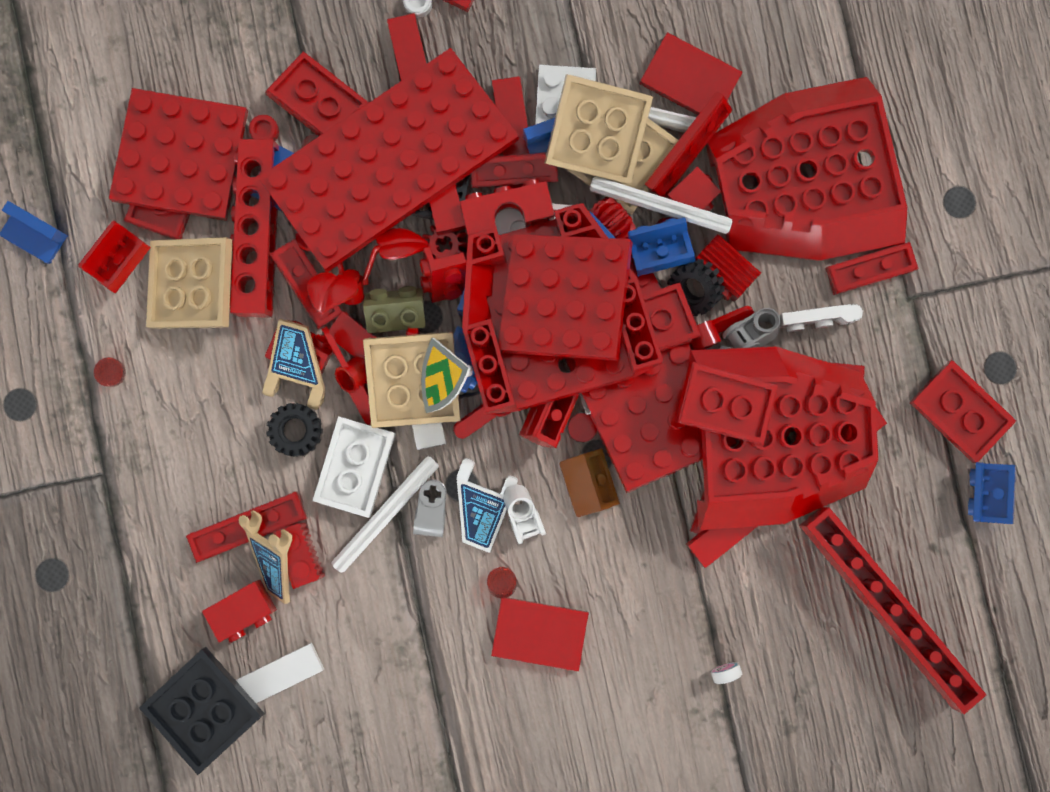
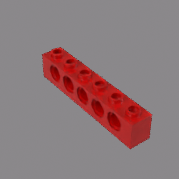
M239 139L238 148L234 151L237 177L233 178L232 184L233 192L236 194V202L231 209L234 234L230 236V239H232L233 260L231 263L229 309L231 314L238 317L273 318L275 263L269 254L276 250L278 209L273 207L276 202L258 178L274 167V151H279V145L273 139ZM256 166H261L259 175L251 177L252 169ZM259 193L260 199L258 203L254 206H249L251 194ZM253 223H258L257 231L252 235H248L249 226ZM252 251H256V260L251 264H247V255ZM254 280L255 288L252 292L246 293V283Z

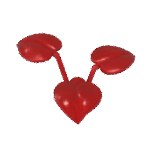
M393 228L376 239L378 246L373 247L363 276L354 269L344 271L342 263L337 265L340 273L337 276L330 272H323L313 276L307 284L308 296L312 305L320 315H323L329 309L342 303L348 305L361 303L364 300L363 285L369 284L368 278L378 253L383 259H402L423 251L425 247H429L428 241L408 229ZM296 233L295 237L298 246L303 250L310 251L299 234Z

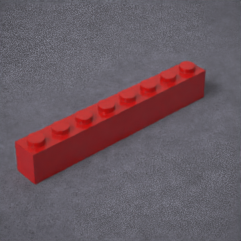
M822 507L816 510L799 525L952 709L965 715L987 696L830 507Z

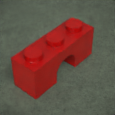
M538 179L522 183L523 187L511 189V186H503L494 189L492 194L482 195V193L478 192L465 196V200L460 201L467 235L496 228V216L499 212L508 208L515 209L521 213L525 227L553 220L555 215L547 181L539 182Z

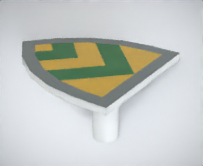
M431 338L422 366V398L426 413L441 410L450 404L460 393L467 377L473 374V368L470 365L465 364L435 338Z

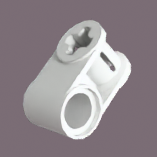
M518 484L508 487L504 492L503 500L518 544H522L524 539L537 534L545 535L546 532L539 513L535 509L526 487ZM517 501H523L520 505H514Z

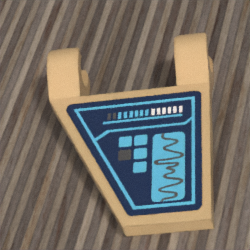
M280 318L278 320L268 375L262 393L273 397L279 391L280 378L312 387L307 406L318 410L324 402L325 386L309 327Z
M253 510L251 511V519L249 520L248 517L242 515L239 517V524L246 532L266 591L282 603L287 604L290 602L287 552L292 542V535L282 529L280 539L274 534L269 536V540L258 534L262 516Z

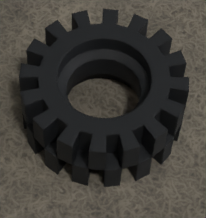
M703 259L681 265L670 275L671 278L667 281V285L680 282L693 316H698L699 314L702 316L710 311L721 300L725 286H720L724 282L723 276L719 278L716 276L720 271L717 268L712 271L710 268L713 264L710 262L703 265ZM689 278H694L702 284L705 291L704 296L697 297L689 291L687 287V280Z
M289 403L286 406L278 407V411L270 415L272 418L270 422H267L269 431H266V434L270 438L269 443L271 446H274L275 450L279 453L293 457L304 456L308 452L315 450L317 443H320V435L323 434L322 422L317 417L318 414L309 407L298 403ZM291 419H300L306 427L304 437L296 442L288 440L284 434L285 424Z

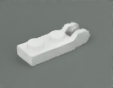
M848 304L782 313L779 315V328H786L787 332L804 330V325L814 323L815 328L833 326V321L840 325H847L848 323L851 324L860 320L863 311L860 305Z

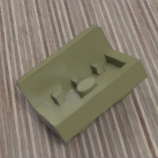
M404 286L395 291L374 289L369 293H365L363 308L368 333L425 327L424 293L422 288Z

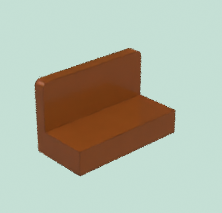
M602 448L560 461L559 465L577 517L599 512L620 504Z

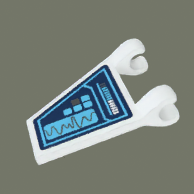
M465 458L457 474L462 542L490 553L507 510L503 500L504 492L508 487L516 485L518 479L509 475L505 480L501 493L469 482L468 479L475 462Z

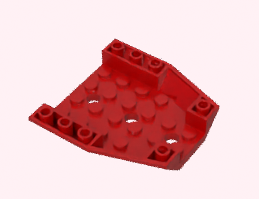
M867 77L783 93L717 131L706 144L710 166L716 167L726 217L732 219L730 231L726 234L727 243L736 251L822 261L905 243L908 207L882 95ZM859 152H866L870 155L871 164L869 166H863L858 162L857 155ZM804 163L812 165L815 171L814 176L811 178L804 177L800 173V165ZM746 175L754 176L758 182L757 188L747 189L742 183V178Z
M583 203L555 210V219L505 234L499 235L496 227L468 235L462 329L486 414L521 411L633 379L663 363L638 278L631 268L629 269L618 361L501 353L498 342L513 235L608 238ZM565 358L574 360L576 363L575 369L570 373L562 372L559 369L561 360Z
M776 346L690 350V362L778 385L764 445L739 439V444L735 448H730L726 441L727 436L701 429L705 500H697L698 530L786 524L867 487L878 462L876 401L861 372ZM846 424L852 429V436L847 441L841 436V429ZM788 428H793L796 432V440L789 445L784 439V434Z

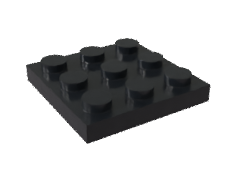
M207 647L201 649L139 707L197 775L205 770L265 714Z

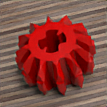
M605 197L596 202L593 208L589 210L617 239H629L628 232L636 229L627 210L620 203H617L614 198Z
M431 225L430 230L433 235L425 233L422 235V238L429 243L434 260L463 253L467 260V255L462 252L467 250L468 245L467 242H462L467 237L465 232L456 234L457 231L437 235L435 226ZM446 242H449L451 250L445 249L442 253L439 244L445 245Z

